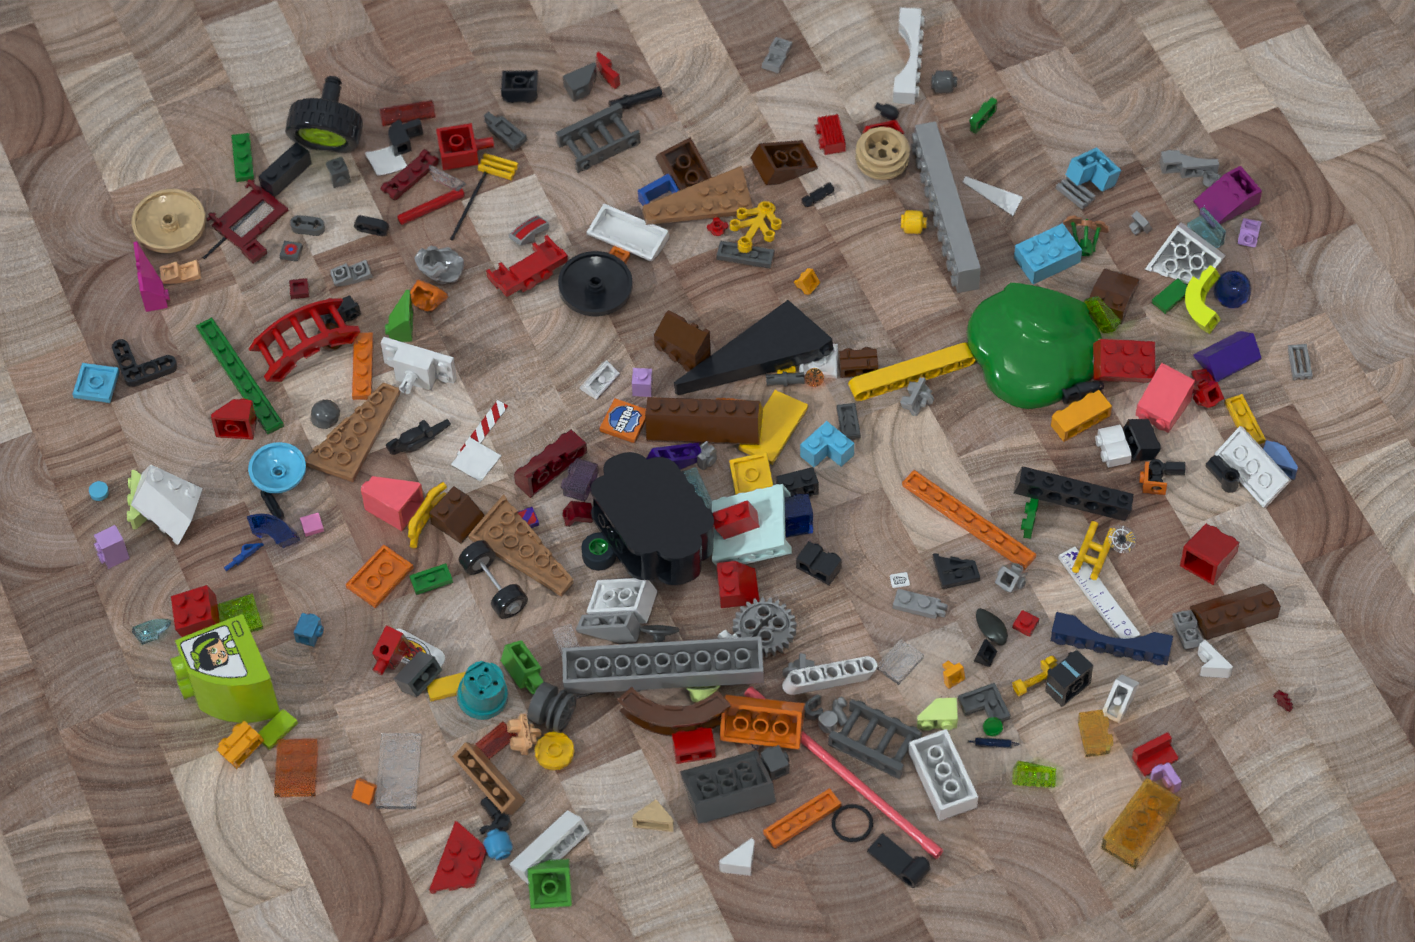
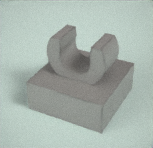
M1138 211L1131 215L1134 222L1130 224L1129 228L1135 235L1139 234L1141 230L1146 234L1152 230L1150 223Z

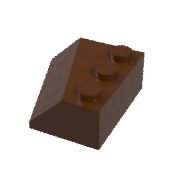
M668 310L654 333L655 347L659 351L665 352L672 361L681 364L687 372L711 356L710 331L707 329L702 331L698 329L699 326L692 323L690 325L685 318Z

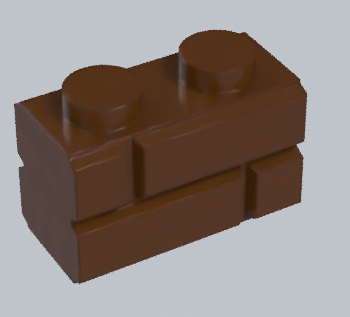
M864 347L861 350L846 348L843 351H839L840 378L857 377L878 370L877 349Z

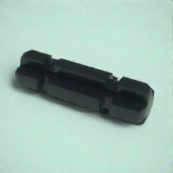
M830 182L823 185L824 187L821 186L809 193V195L804 196L801 201L805 207H809L812 205V202L815 203L826 197V194L829 195L834 192V186Z
M261 490V497L273 515L274 520L277 522L283 520L284 513L272 493Z

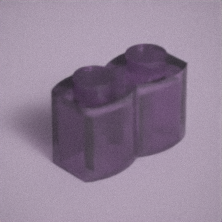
M576 458L574 463H571L569 466V475L562 480L561 489H563V496L585 502L590 494L593 481L597 479L599 473L598 464Z

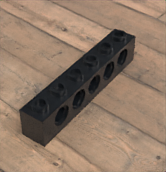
M1024 466L1021 467L1016 476L1013 493L1125 521L1132 511L1134 496L1132 493Z

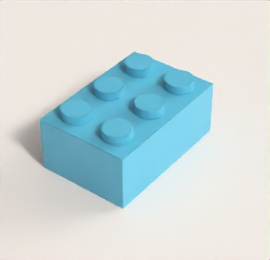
M1062 223L1015 245L1014 259L1031 283L1036 284L1080 263L1082 249Z

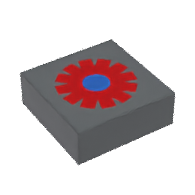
M284 240L279 255L280 259L298 262L303 248L302 243Z

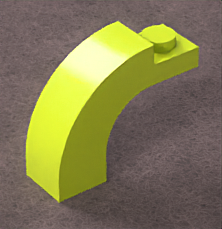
M1211 265L1201 273L1199 280L1195 277L1190 279L1185 292V303L1190 316L1208 334L1212 332L1221 320L1218 314L1205 304L1207 293L1220 277L1216 268Z

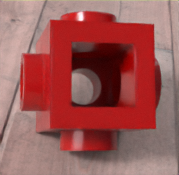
M1203 379L1194 386L1193 400L1199 406L1210 408L1224 399L1218 382Z

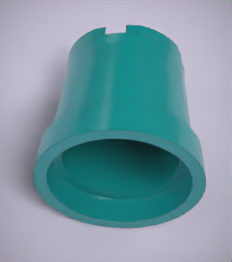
M478 661L468 667L465 676L461 679L457 689V702L461 710L474 719L487 720L494 718L504 710L507 704V685L501 669L496 664Z

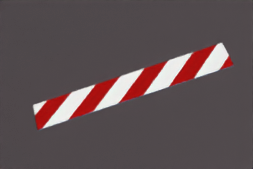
M497 400L457 454H460L471 438L481 443L508 405Z

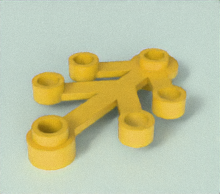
M764 201L753 209H737L738 219L730 221V230L739 231L742 228L751 226L747 234L738 240V250L740 252L748 253L752 250V239L759 228L764 235L765 241H774L775 232L773 230L781 229L782 220L775 217V205L773 203ZM757 215L755 218L744 220L749 216ZM765 218H768L773 230H769L764 222Z

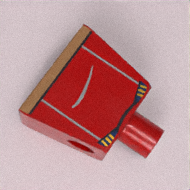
M387 625L385 626L372 653L377 661L372 670L377 674L383 675L387 667L395 670L411 646L402 632Z

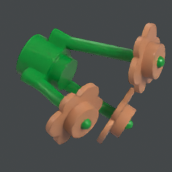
M1075 215L1069 216L1063 221L1065 227H1072L1073 237L1082 249L1081 256H1092V253L1096 251L1099 233L1109 232V227L1102 221L1082 220V217L1077 218ZM1076 226H1084V239H1080V242ZM1089 228L1096 231L1092 243L1088 239Z

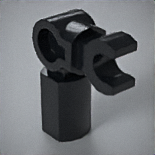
M1159 459L1152 460L1149 464L1150 481L1163 482V473L1165 475H1185V462L1163 463Z
M487 796L481 800V806L493 819L491 825H485L480 828L481 835L494 829L499 831L509 830L512 825L509 815L502 813Z

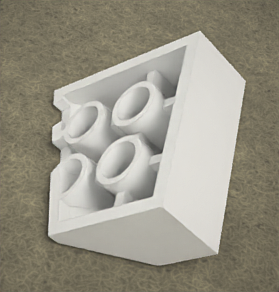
M1181 222L1176 226L1145 270L1174 279L1178 278L1183 283L1188 284L1192 277L1199 280L1201 273L1209 265L1217 268L1226 255Z
M149 465L142 472L131 505L145 518L160 527L159 530L163 533L166 532L173 538L172 541L178 545L192 521L203 488L158 467Z

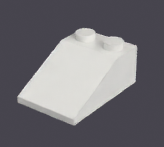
M636 578L597 580L586 613L590 615L633 612L640 624L647 623L657 590L649 580H639Z

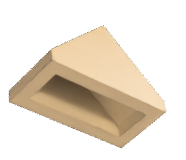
M657 799L633 815V827L674 831L672 817Z

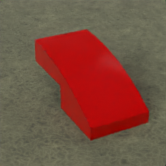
M598 51L596 53V62L600 74L614 89L620 86L619 74L612 69L611 60Z

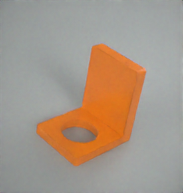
M1145 461L1144 472L1140 471L1139 483H1143L1142 493L1166 495L1167 483L1148 481L1149 462ZM1158 486V487H1161L1162 489H1160V490H1155V489H1152V487Z

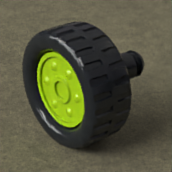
M327 76L323 84L321 98H304L292 103L285 130L286 135L291 141L297 142L307 149L337 153H349L358 147L363 119L356 110L339 103L340 85L342 84L340 78Z

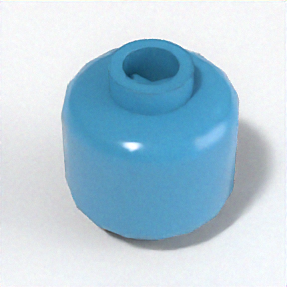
M498 829L487 833L488 837L484 839L483 844L488 856L496 859V861L509 857L511 855L510 852L513 850V845L508 833Z

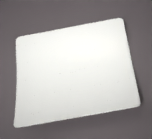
M390 146L372 152H365L377 175L396 172L407 166L401 155L394 156Z

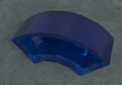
M253 514L247 516L252 534L259 538L271 537L282 548L301 541L294 528L273 515Z

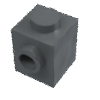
M779 745L768 747L761 752V759L772 781L789 774L788 754L785 750L782 751Z

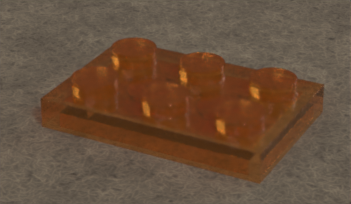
M277 739L275 797H314L316 795L318 739Z

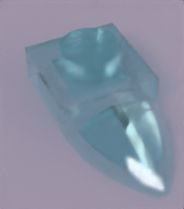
M168 619L150 620L134 626L132 633L144 645L159 639L160 634L168 629L172 621Z

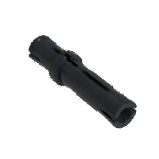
M657 86L635 94H626L619 99L610 100L609 107L619 102L622 109H629L636 104L663 97L661 87Z

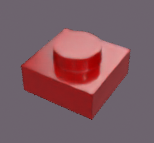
M1022 610L1013 623L1012 628L1030 637L1039 623V618Z

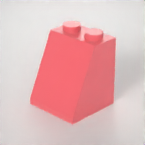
M1161 363L1137 404L1136 416L1139 419H1149L1150 423L1157 429L1169 433L1192 400L1195 380Z
M372 476L361 487L365 510L400 531H403L408 525L410 519L424 501L422 486L419 482Z

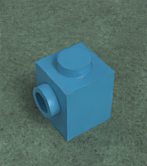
M302 613L293 632L295 641L314 647L318 637H321L323 634L324 626H322L321 619L317 615Z

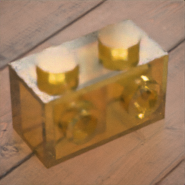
M1103 709L1080 712L1078 726L1085 757L1109 754L1110 748L1113 746L1112 734H1108L1109 720L1107 716L1104 717Z

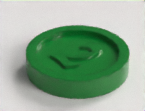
M991 717L983 723V731L988 736H996L1003 730V724L999 718Z

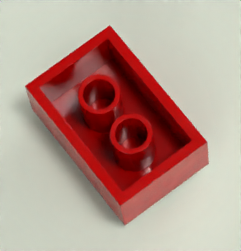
M1099 339L1093 343L1094 380L1151 382L1155 375L1154 341Z

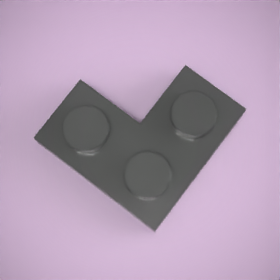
M995 683L958 695V701L965 716L984 709L988 718L996 717L1004 722L1011 717Z

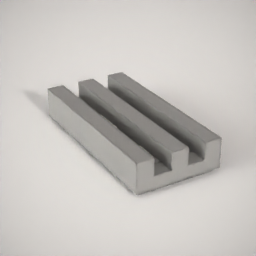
M1067 176L1066 179L1061 180V183L1056 185V189L1082 210L1095 200L1093 193L1083 185L1077 186Z
M1307 344L1288 345L1287 350L1293 380H1297V378L1304 380L1306 377L1312 379L1313 375ZM1300 349L1303 350L1307 372L1303 371ZM1293 350H1295L1299 373H1297Z

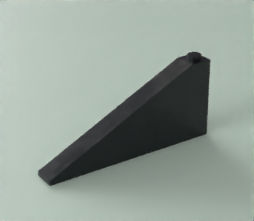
M787 300L674 382L675 394L678 396L775 372L779 369L783 370L792 366L819 361L833 351V339Z

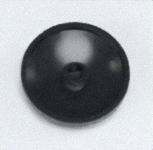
M589 251L574 256L562 267L558 278L559 294L563 302L579 314L594 317L609 315L622 308L629 300L633 287L632 274L628 266L615 255L602 251Z

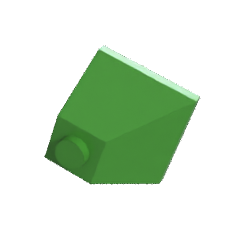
M410 290L404 292L389 315V324H385V334L389 335L390 339L400 342H412L413 306Z
M569 859L548 860L528 868L531 909L572 906Z

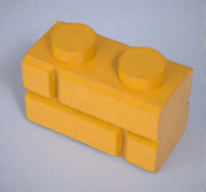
M243 721L234 726L228 738H223L219 742L216 750L237 769L260 746L264 739L248 723Z

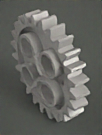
M762 597L761 602H758L754 598L753 604L747 601L746 608L741 606L740 612H736V619H733V632H735L734 634L738 638L761 636L762 639L768 638V641L762 640V651L766 658L769 652L776 656V650L783 653V646L789 648V642L794 641L793 636H796L795 615H791V609L786 610V604L779 606V600L772 603V598H769L768 602H765ZM781 625L782 627L776 628L774 626Z

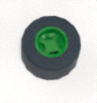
M601 532L588 535L582 542V559L587 567L600 571L614 564L617 556Z

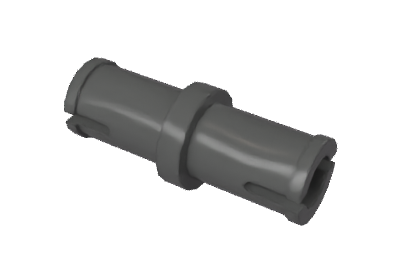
M784 371L782 374H766L767 386L784 385L786 387L788 384H805L804 372L787 373V371Z

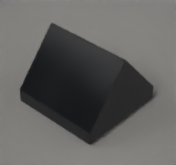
M984 639L974 662L990 667L997 650L987 639Z

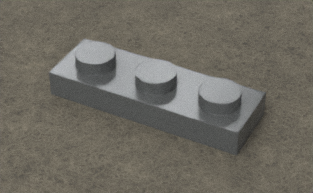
M720 241L716 258L717 260L771 269L774 249L752 246L750 252L742 253L738 250V243Z

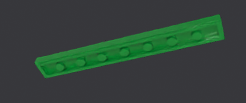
M211 317L196 325L197 331L242 398L252 400L256 418L267 435L284 427L283 421L214 319Z

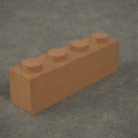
M465 742L452 756L502 813L513 815L526 801L477 745Z

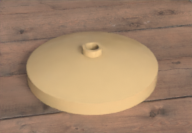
M165 189L148 195L137 205L132 215V228L138 242L145 248L159 253H173L190 247L200 238L206 225L205 211L201 202L194 195L178 189Z

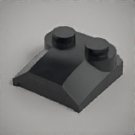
M502 70V99L507 103H532L538 98V70Z

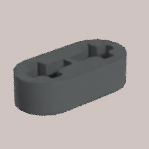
M296 215L290 220L291 230L297 234L319 236L325 231L324 221L318 217Z

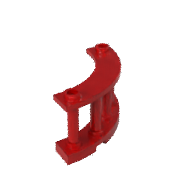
M328 298L300 307L275 321L253 340L248 349L249 351H261L269 365V370L264 375L267 382H282L289 372L297 366L296 362L303 357L307 359L320 352L321 347L326 345L333 347L354 342L360 333V329L358 326L346 325L338 312V308L343 302L342 298ZM332 314L339 328L327 329L320 315ZM309 318H313L321 332L311 338L307 337L300 322ZM294 327L301 343L289 349L282 333ZM275 339L283 351V356L276 362L268 350L269 345Z

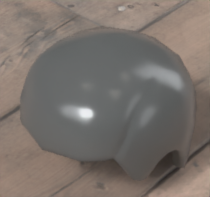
M329 399L316 402L311 409L310 419L312 424L318 428L328 429L331 424L337 423L340 409L336 403Z

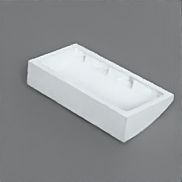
M607 204L602 205L586 232L592 237L651 262L661 252L670 238L668 230L654 224L646 225L644 220Z

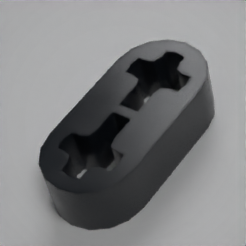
M359 215L354 222V228L363 233L385 236L388 232L389 224L381 219Z

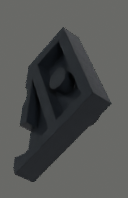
M937 553L933 554L932 558L942 589L980 581V574L974 560H962L953 556L945 558L940 557Z

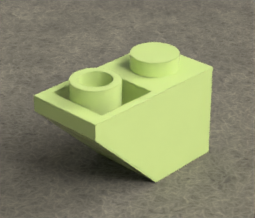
M936 698L917 716V728L925 731L957 728V698Z

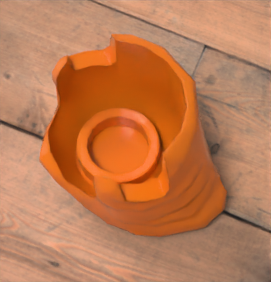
M416 280L410 291L412 304L427 312L433 311L448 299L447 293L421 280Z

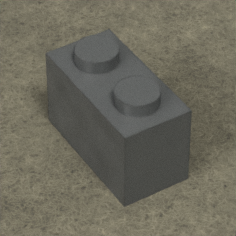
M419 651L393 679L402 692L417 698L443 669L434 656Z

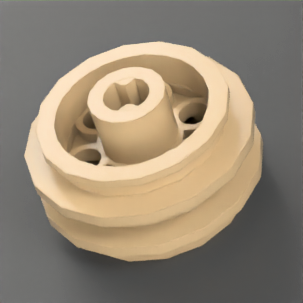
M888 127L873 128L863 133L857 141L855 160L858 168L865 175L879 180L892 179L903 173L908 166L910 146L907 139L897 130Z

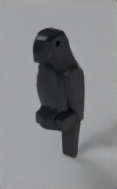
M445 419L430 427L425 420L419 422L418 427L411 428L402 433L399 439L395 438L386 444V448L391 455L404 451H416L433 440L436 435L450 426L451 423L448 419Z

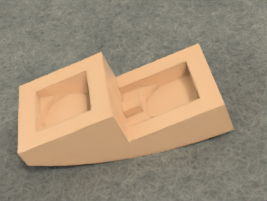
M197 260L179 265L176 261L159 267L163 284L184 283L201 279L200 265Z

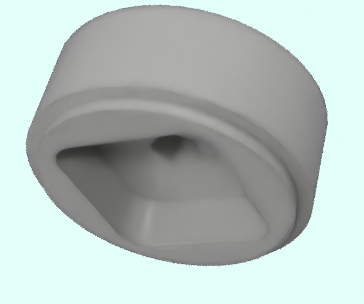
M1213 172L1206 173L1203 176V184L1210 187L1221 176Z

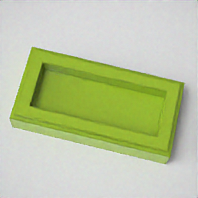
M282 709L258 732L264 739L262 744L271 750L298 724L297 719Z

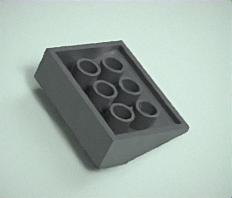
M757 750L680 771L698 824L776 802L773 782Z

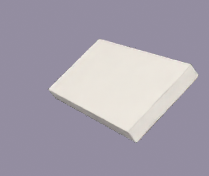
M1239 426L1214 453L1216 456L1219 455L1231 468L1238 470L1240 483L1263 508H1266L1292 481L1242 426Z

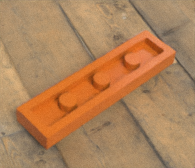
M373 332L359 333L354 340L352 398L353 400H368V396L372 393Z
M829 788L764 829L763 834L775 849L840 808L841 802Z

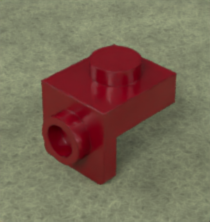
M570 501L562 512L565 525L570 527L574 521L592 523V504Z

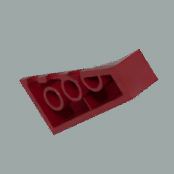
M572 429L567 433L561 434L558 440L553 444L547 445L543 452L533 456L529 463L516 470L514 474L515 484L529 498L533 497L587 454L586 442Z

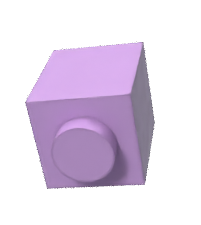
M633 368L632 395L651 397L653 384L652 369Z

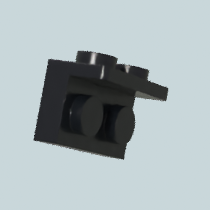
M350 295L342 298L343 302L338 308V312L344 322L354 320L361 315L359 304L355 303ZM332 314L320 315L324 324L333 323L337 325Z

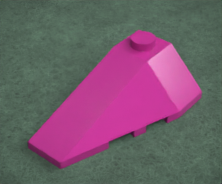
M133 242L139 288L145 311L149 312L168 308L167 300H170L168 289L164 290L163 282L138 242Z

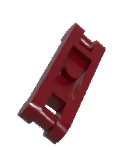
M423 149L417 158L390 181L384 182L380 190L385 194L388 193L389 197L394 201L397 200L434 169L439 163V158L430 155L427 149Z

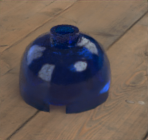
M1236 270L1222 273L1216 281L1213 290L1215 299H1218L1221 305L1228 308H1239L1245 302L1247 303L1252 291L1251 282L1248 277Z

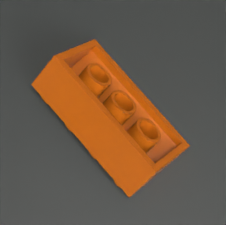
M725 695V699L731 704V707L721 714L720 741L773 747L779 745L782 748L800 749L805 703Z

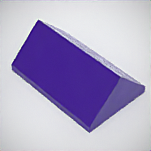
M1238 331L1193 355L1202 368L1210 373L1215 382L1254 364L1262 358L1254 333Z

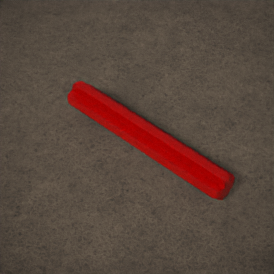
M461 187L405 211L397 216L398 221L403 225L463 198L465 196L464 191Z

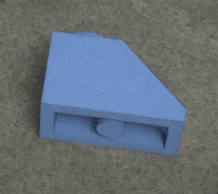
M1266 440L1263 450L1290 479L1295 480L1298 466L1287 448L1278 442Z

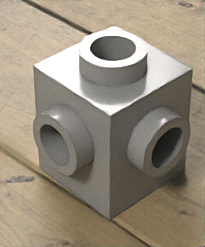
M1017 563L1003 565L998 571L995 583L1001 586L1003 590L1012 593L1024 587L1028 572L1024 571L1023 567Z

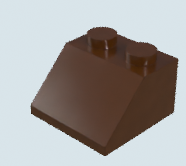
M455 486L429 512L431 524L460 544L464 542L470 532L485 516L474 501Z

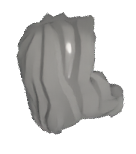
M429 246L427 249L421 248L414 257L420 271L441 284L458 281L465 266L464 258L460 257L450 247L438 249L436 246Z

